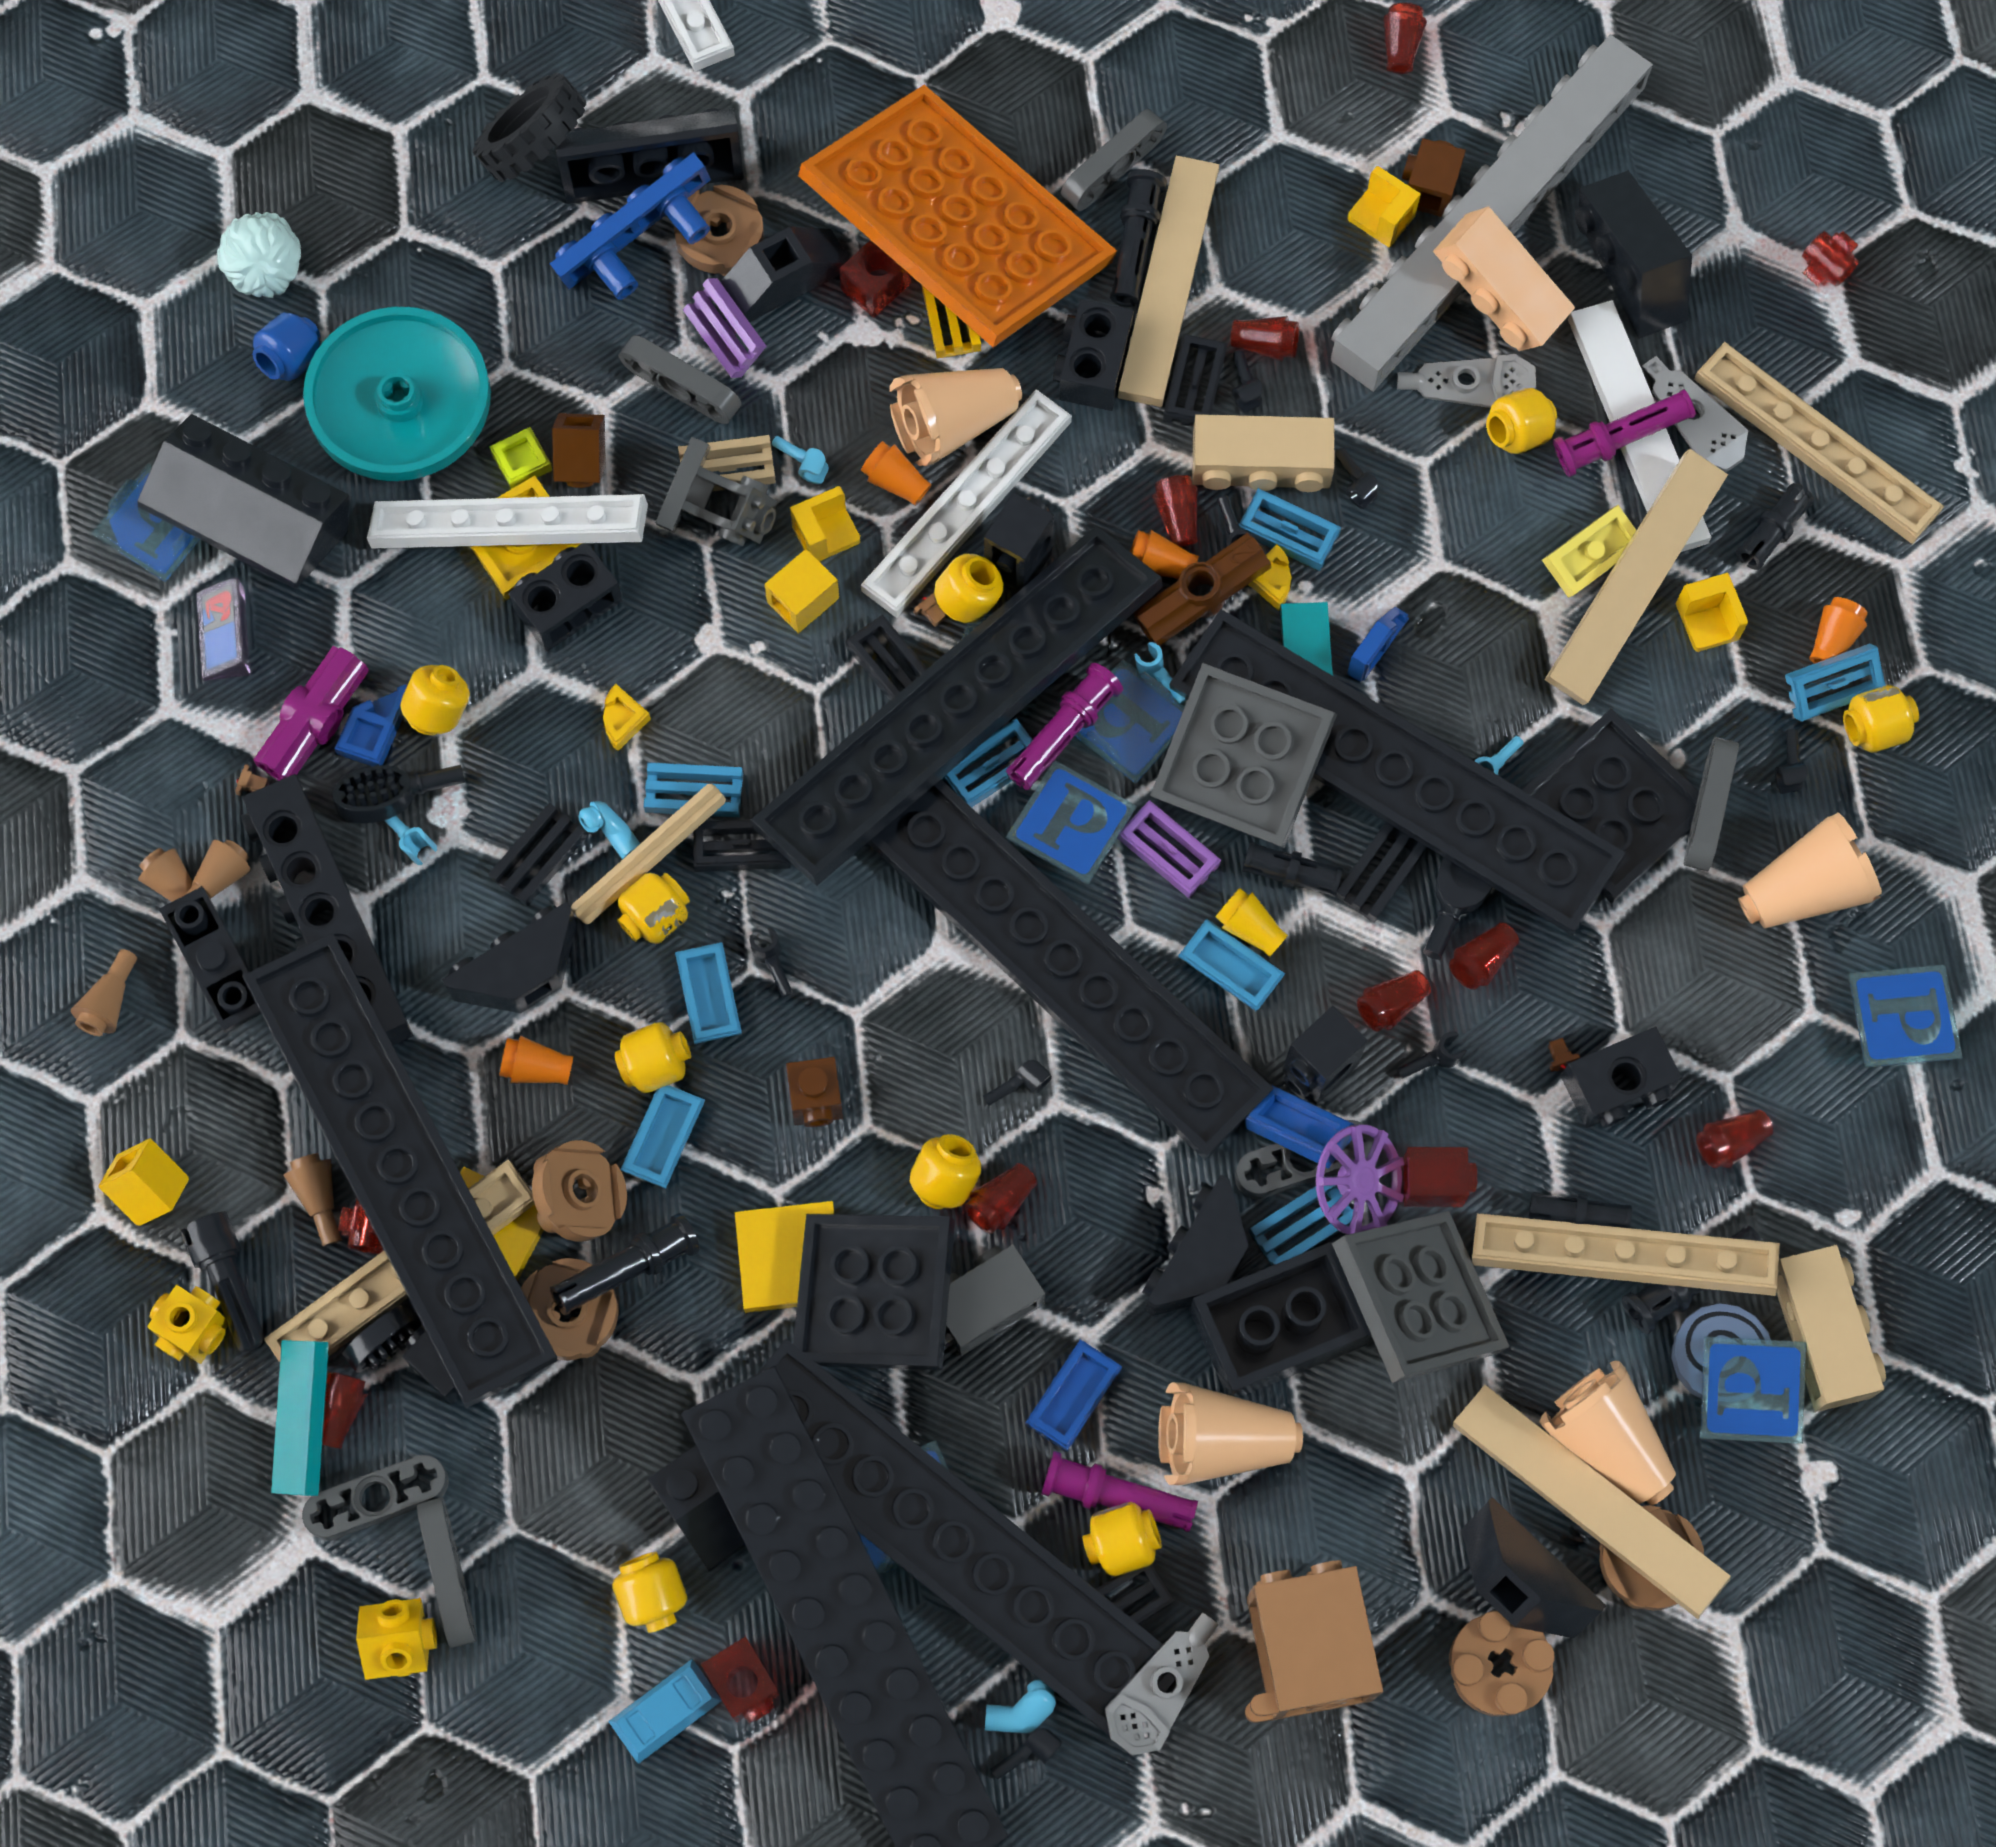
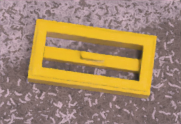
M922 286L936 358L981 351L980 336L967 324L970 342L962 343L957 316L946 306L945 310L953 345L944 346L934 295Z

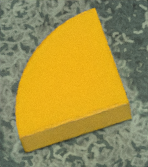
M1276 544L1266 554L1272 568L1248 585L1279 611L1281 604H1285L1290 592L1291 570L1288 557Z
M617 684L611 688L604 703L603 724L610 743L619 751L651 718L649 712Z

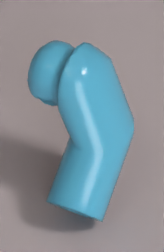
M593 801L590 802V807L581 809L579 821L582 827L590 833H594L600 828L622 860L640 844L629 826L605 802Z
M1034 1680L1027 1685L1028 1692L1014 1706L986 1704L985 1731L1024 1734L1034 1731L1053 1712L1056 1704L1054 1691L1041 1680Z

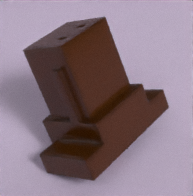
M1563 1038L1549 1042L1548 1049L1554 1060L1550 1064L1551 1072L1565 1069L1568 1063L1580 1059L1578 1053L1572 1055Z

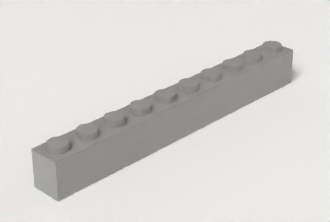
M1611 34L1599 47L1595 45L1590 46L1579 61V69L1572 77L1568 74L1564 75L1557 83L1551 94L1552 99L1545 107L1539 104L1533 109L1525 121V129L1518 137L1514 134L1510 135L1499 149L1497 154L1499 158L1493 165L1489 167L1485 164L1475 174L1470 183L1471 189L1465 196L1462 197L1458 194L1450 201L1442 215L1444 219L1435 228L1429 225L1418 238L1415 244L1417 249L1407 259L1405 256H1401L1395 262L1387 275L1389 280L1381 289L1373 287L1362 300L1359 307L1361 311L1353 320L1345 318L1339 324L1331 337L1334 346L1330 361L1374 392L1465 290L1459 281L1447 275L1442 267L1441 260L1434 254L1433 250L1465 214L1488 206L1514 235L1645 89L1653 64Z

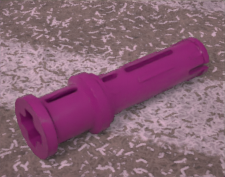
M1683 389L1677 394L1643 407L1610 423L1604 424L1602 421L1592 422L1589 424L1588 430L1565 440L1558 437L1553 440V445L1565 474L1568 477L1576 475V469L1599 459L1605 462L1613 458L1612 456L1616 455L1617 449L1653 435L1688 418L1691 419L1695 417L1696 413L1690 396Z
M1097 663L1089 665L1086 669L1087 676L1073 692H1066L1062 696L1061 708L1057 714L1044 726L1022 754L1006 769L1009 778L1018 786H1023L1025 790H1029L1044 770L1050 766L1069 744L1072 738L1083 727L1088 728L1097 722V713L1110 698L1118 697L1124 689L1119 679L1104 666Z
M1053 1451L1041 1495L1049 1497L1051 1493L1079 1500L1082 1502V1507L1090 1509V1507L1096 1508L1097 1504L1114 1507L1126 1502H1133L1138 1504L1142 1511L1150 1509L1155 1521L1190 1532L1198 1500H1190L1107 1475V1469L1102 1468L1100 1464L1095 1463L1092 1467L1063 1459L1060 1452Z

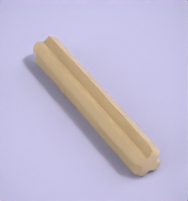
M707 784L576 900L571 906L573 913L582 923L590 924L614 903L625 890L651 870L724 805L726 801L724 795L713 784Z

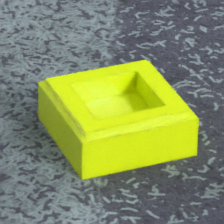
M531 427L489 446L491 454L510 489L533 476L538 478L552 471L551 463Z

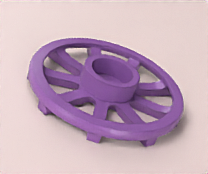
M1351 1125L1336 1133L1323 1149L1317 1166L1316 1192L1322 1212L1337 1230L1347 1235L1387 1226V1222L1394 1213L1398 1202H1403L1404 1195L1401 1194V1166L1405 1165L1403 1157L1398 1156L1394 1145L1387 1137L1388 1133L1369 1125ZM1362 1134L1374 1138L1373 1145L1366 1159ZM1348 1135L1352 1138L1355 1160H1351L1337 1145L1340 1140ZM1383 1148L1389 1161L1375 1168ZM1330 1154L1342 1165L1337 1177H1324L1326 1163ZM1391 1172V1188L1379 1182V1178ZM1337 1185L1342 1197L1329 1208L1324 1186ZM1376 1192L1388 1198L1382 1212L1375 1198ZM1354 1200L1352 1221L1348 1226L1340 1222L1337 1217ZM1366 1202L1372 1214L1373 1221L1367 1225L1362 1226L1364 1205Z

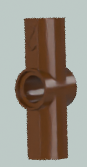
M1246 533L1206 562H1195L1188 565L1182 571L1179 581L1137 609L1133 616L1149 641L1160 646L1199 618H1210L1216 615L1223 608L1226 599L1272 568L1271 563L1255 538ZM1207 584L1213 587L1204 596L1191 594L1194 588L1199 585Z

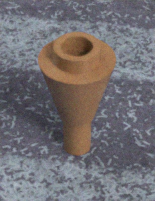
M213 840L192 882V887L186 894L203 886L211 899L251 871L246 862L249 859L248 854L242 847L231 840H226L224 843Z
M158 848L150 853L139 866L143 872L140 874L138 881L171 902L184 896L192 887L193 881L175 848L166 852L162 848Z
M120 949L108 973L104 974L71 1008L72 1015L77 1019L75 1024L82 1031L93 1036H102L103 1033H114L116 1031L126 987L125 981L137 960L135 954L128 950Z
M314 1153L291 1161L292 1170L283 1176L309 1216L313 1217L322 1246L340 1242L342 1239L332 1212L334 1210L331 1159L321 1160L319 1153Z

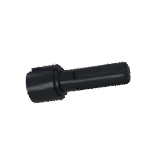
M227 1212L213 1213L190 1222L188 1229L180 1230L194 1267L200 1268L201 1271L207 1270L217 1298L221 1302V1308L237 1349L241 1352H248L259 1348L265 1343V1336L235 1261V1258L239 1256L238 1252L241 1250Z

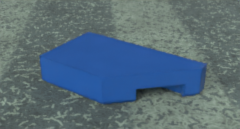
M1394 606L1375 623L1351 657L1347 672L1349 676L1360 683L1362 680L1365 681L1409 620L1408 614Z
M406 684L397 687V691L373 702L368 700L352 707L335 747L337 755L370 766L384 764L404 717L400 704L407 687Z

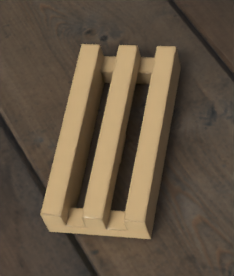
M769 435L708 443L711 449L703 468L711 472L735 471L737 468L764 465L765 469L723 474L720 476L739 484L743 475L765 485L776 483ZM688 445L678 446L680 463ZM716 485L713 489V491L725 490Z

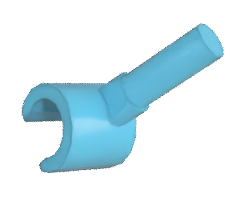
M779 436L773 439L772 446L802 463L798 470L800 477L813 484L823 483L829 467L825 462V456L822 451L815 448H809L806 451Z
M1153 642L1148 643V651L1155 659L1152 662H1144L1136 653L1134 654L1136 668L1140 676L1147 679L1155 678L1179 704L1186 701L1184 697L1169 687V683L1173 678L1164 668L1162 649L1159 645Z
M1515 736L1491 758L1483 756L1478 757L1474 761L1498 775V771L1504 765V762L1524 742L1519 736Z
M397 816L384 820L398 834L400 838L399 847L415 864H423L417 857L418 852L423 847L430 846L435 852L437 851V845L421 828H410Z

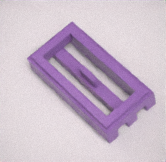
M707 278L702 284L705 289L697 291L692 297L695 302L687 304L683 311L730 377H742L766 348V345L718 278ZM712 299L719 307L721 312L724 314V316L727 318V320H724L722 316L719 314V312L716 310L714 305L711 303ZM736 332L740 336L742 341L745 343V345L748 347V352L745 350L743 345L735 336Z
M1150 800L1118 833L1117 839L1189 899L1196 892L1199 885H1203L1211 872H1215L1221 864L1220 858ZM1149 817L1203 862L1204 865L1201 868L1197 867L1144 821ZM1136 830L1192 878L1190 880L1187 879L1133 832Z

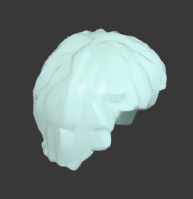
M256 212L253 215L245 214L240 219H233L232 223L227 226L226 231L221 235L220 246L217 250L219 269L225 273L228 281L239 292L245 295L252 294L256 297L265 296L273 298L274 295L283 294L288 288L290 281L296 278L299 260L301 259L300 241L295 233L292 232L287 221L279 217L278 214L269 212L263 214Z

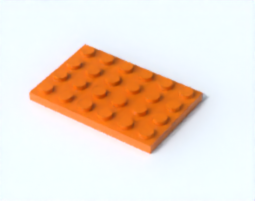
M925 84L801 163L798 176L992 347H995L1113 263L1117 252L1115 248Z

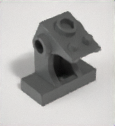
M691 437L656 519V525L675 533L683 512L720 527L718 536L743 547L746 539L760 544L764 534L771 530L776 518L775 508L778 501L766 495L769 486L744 475L739 484L703 468L711 447L708 443ZM715 485L740 496L730 520L705 510Z

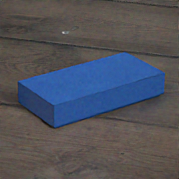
M1273 1085V1091L1245 1117L1246 1129L1316 1163L1319 1162L1326 1144L1336 1133L1348 1126L1355 1125ZM1351 1136L1344 1137L1337 1145L1344 1150L1352 1140ZM1331 1154L1326 1163V1168L1328 1169L1336 1160Z
M1080 1339L1026 1420L1025 1425L1065 1452H1068L1122 1370V1366Z

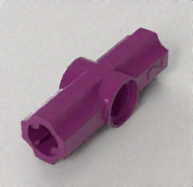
M332 646L305 686H297L287 696L280 710L279 724L253 759L256 766L277 781L293 774L297 775L318 744H326L338 730L343 718L344 706L369 672L367 665L346 649Z

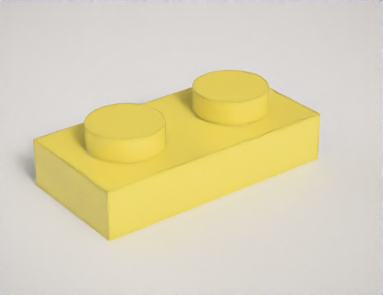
M1616 505L1542 559V561L1569 598L1617 563L1635 534L1636 529L1620 506Z

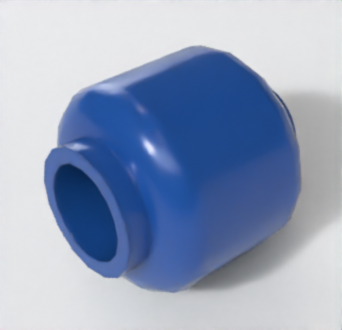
M284 312L276 316L254 335L253 359L257 367L267 377L292 381L307 371L315 352L321 345L319 340L320 332L310 319Z

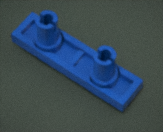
M694 152L686 158L679 157L673 160L664 169L662 177L650 186L642 185L633 191L627 199V204L614 214L609 212L598 218L591 227L592 231L578 242L577 240H572L563 245L557 251L556 259L549 264L568 290L595 271L618 300H622L633 293L638 287V282L616 253L664 216L670 219L690 245L704 238L710 231V227L688 200V197L711 180L705 166Z

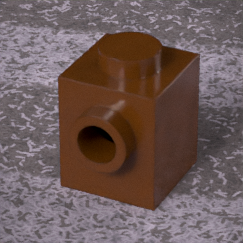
M1422 138L1418 154H1408L1401 180L1409 181L1408 186L1421 194L1417 207L1418 211L1442 217L1444 210L1453 198L1466 152L1465 149L1457 148L1447 141H1431Z
M559 413L552 427L554 481L566 482L568 486L575 488H585L592 486L594 483H600L606 468L605 415Z
M835 1057L786 1063L795 1126L804 1124L806 1127H821L833 1123V1120L843 1119Z

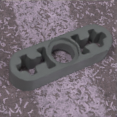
M1145 109L1069 176L1062 187L1061 196L1078 211L1086 209L1160 142L1167 130V123L1151 109Z
M633 335L618 355L623 365L632 373L718 423L728 424L742 405L740 398L729 387L643 337Z
M1714 737L1711 743L1684 856V866L1708 872L1712 865L1738 755V742Z
M1347 1120L1355 1125H1364L1359 1121ZM1362 1134L1366 1159L1373 1145V1138ZM1275 1143L1245 1154L1238 1163L1235 1172V1182L1240 1192L1252 1199H1263L1315 1182L1317 1167L1310 1172L1296 1170L1290 1161V1154L1293 1151ZM1348 1149L1343 1150L1351 1160H1355V1156H1351ZM1281 1155V1167L1288 1179L1282 1180L1281 1170L1266 1176L1264 1186H1259L1255 1179L1247 1181L1245 1176L1250 1173L1251 1164H1257L1260 1170H1266L1275 1167L1277 1160L1274 1156ZM1337 1159L1329 1169L1325 1167L1324 1177L1338 1174L1342 1165Z
M418 1455L318 1493V1496H311L304 1505L302 1520L306 1529L315 1537L326 1541L335 1540L416 1510L419 1503L443 1497L448 1488L449 1476L445 1467L436 1458L428 1455ZM425 1467L429 1473L437 1472V1478L430 1481L431 1490L423 1492L419 1486L405 1489L403 1491L408 1496V1500L401 1503L400 1491L392 1481L393 1477L400 1475V1481L403 1484H407L418 1479L417 1470ZM373 1484H383L387 1486L390 1493L387 1506L377 1512L367 1511L362 1504L364 1491ZM351 1493V1503L359 1514V1519L352 1521V1514L346 1511L333 1517L334 1526L329 1529L321 1522L315 1523V1518L322 1514V1505L327 1503L334 1510L346 1507L349 1504L344 1499V1496Z
M441 1497L417 1504L418 1519L448 1645L452 1649L476 1642L475 1624L445 1500Z

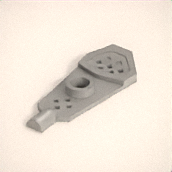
M1517 354L1498 355L1497 358L1426 363L1418 373L1397 372V389L1418 390L1425 399L1491 408L1493 402L1504 395L1523 388L1536 389V367ZM1462 373H1468L1473 376L1475 382L1471 385H1463L1459 382L1458 376Z
M1657 356L1642 365L1655 380L1652 393L1658 401L1670 397L1667 394L1672 396L1683 389L1690 396L1694 409L1699 412L1700 417L1695 420L1686 419L1674 425L1694 452L1725 473L1743 461L1748 429L1681 370L1670 371Z
M1202 1612L1188 1632L1176 1631L1105 1707L1111 1740L1131 1755L1161 1749L1173 1723L1209 1659L1205 1643L1219 1624ZM1190 1647L1191 1652L1187 1653L1186 1648ZM1174 1649H1178L1179 1654H1175ZM1192 1659L1193 1664L1188 1665V1660ZM1180 1661L1181 1666L1177 1667L1176 1662ZM1165 1672L1172 1673L1176 1679V1686L1169 1693H1163L1157 1685L1158 1677ZM1131 1713L1135 1714V1718H1131ZM1120 1715H1124L1125 1719L1121 1720ZM1142 1722H1146L1147 1727H1143ZM1132 1724H1136L1137 1728L1133 1729ZM1148 1732V1737L1144 1738V1733Z

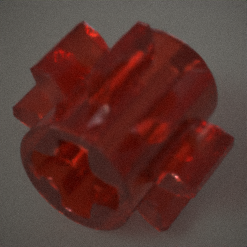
M1824 231L1803 252L1802 258L1807 261L1809 266L1802 273L1817 287L1821 284L1823 286L1826 285L1828 281L1834 287H1837L1858 266L1859 261L1852 252L1859 245L1844 231L1840 234L1836 232L1833 236Z
M357 1198L354 1209L342 1207L338 1231L342 1232V1236L349 1237L347 1247L355 1251L371 1254L383 1252L384 1250Z

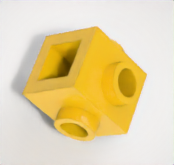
M176 1285L170 1294L164 1293L160 1296L151 1309L149 1317L152 1320L147 1325V1328L159 1337L154 1345L179 1362L184 1355H187L194 1361L202 1364L206 1356L212 1354L217 1349L225 1336V1329L228 1323L226 1318L216 1310L221 1302L197 1286L189 1293ZM190 1314V1319L188 1323L184 1326H181L187 1318V1316Z
M421 1598L410 1600L395 1599L381 1604L359 1606L356 1641L365 1680L390 1676L403 1677L413 1673L427 1672L429 1650L437 1648V1632L434 1618H425Z

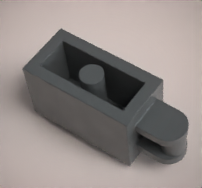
M1014 1244L1003 1251L999 1246H996L984 1252L974 1261L977 1267L961 1277L957 1272L951 1273L944 1350L954 1345L959 1355L963 1356L1045 1304V1292Z

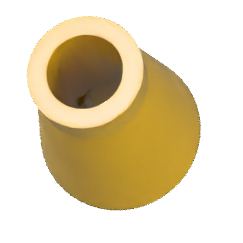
M1241 888L1234 893L1215 916L1224 924L1221 929L1262 950L1269 957L1288 936L1274 921L1254 893L1251 892L1248 895Z

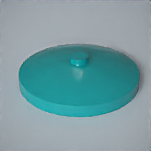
M387 307L372 310L350 319L339 326L322 342L307 369L303 398L306 416L311 429L321 447L334 461L353 473L367 478L383 481H405L425 477L446 468L473 445L483 429L488 416L491 389L488 372L481 352L471 337L461 327L432 311L414 307Z

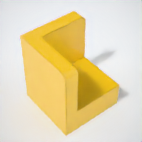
M1376 166L1370 174L1368 189L1349 211L1348 221L1390 248L1414 219L1421 194L1381 167Z
M840 486L790 507L792 528L803 549L808 550L819 562L860 543V535L846 510L845 494Z
M808 550L802 551L764 584L767 603L798 634L839 599L838 580Z
M1729 573L1684 585L1675 603L1693 649L1696 652L1738 641L1748 624L1746 614Z
M149 1138L117 1154L98 1187L134 1224L141 1226L172 1211L189 1178Z

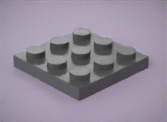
M1202 663L1150 796L1285 848L1337 714Z
M1449 1211L1345 1235L1332 1243L1392 1383L1493 1356L1509 1348V1344Z

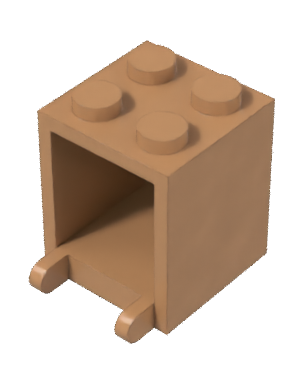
M1341 1560L1311 1566V1571L1306 1573V1576L1292 1578L1291 1570L1276 1571L1260 1576L1261 1581L1256 1582L1246 1600L1266 1693L1254 1696L1246 1706L1245 1716L1247 1720L1252 1723L1273 1721L1368 1703L1383 1693L1356 1566L1343 1568Z

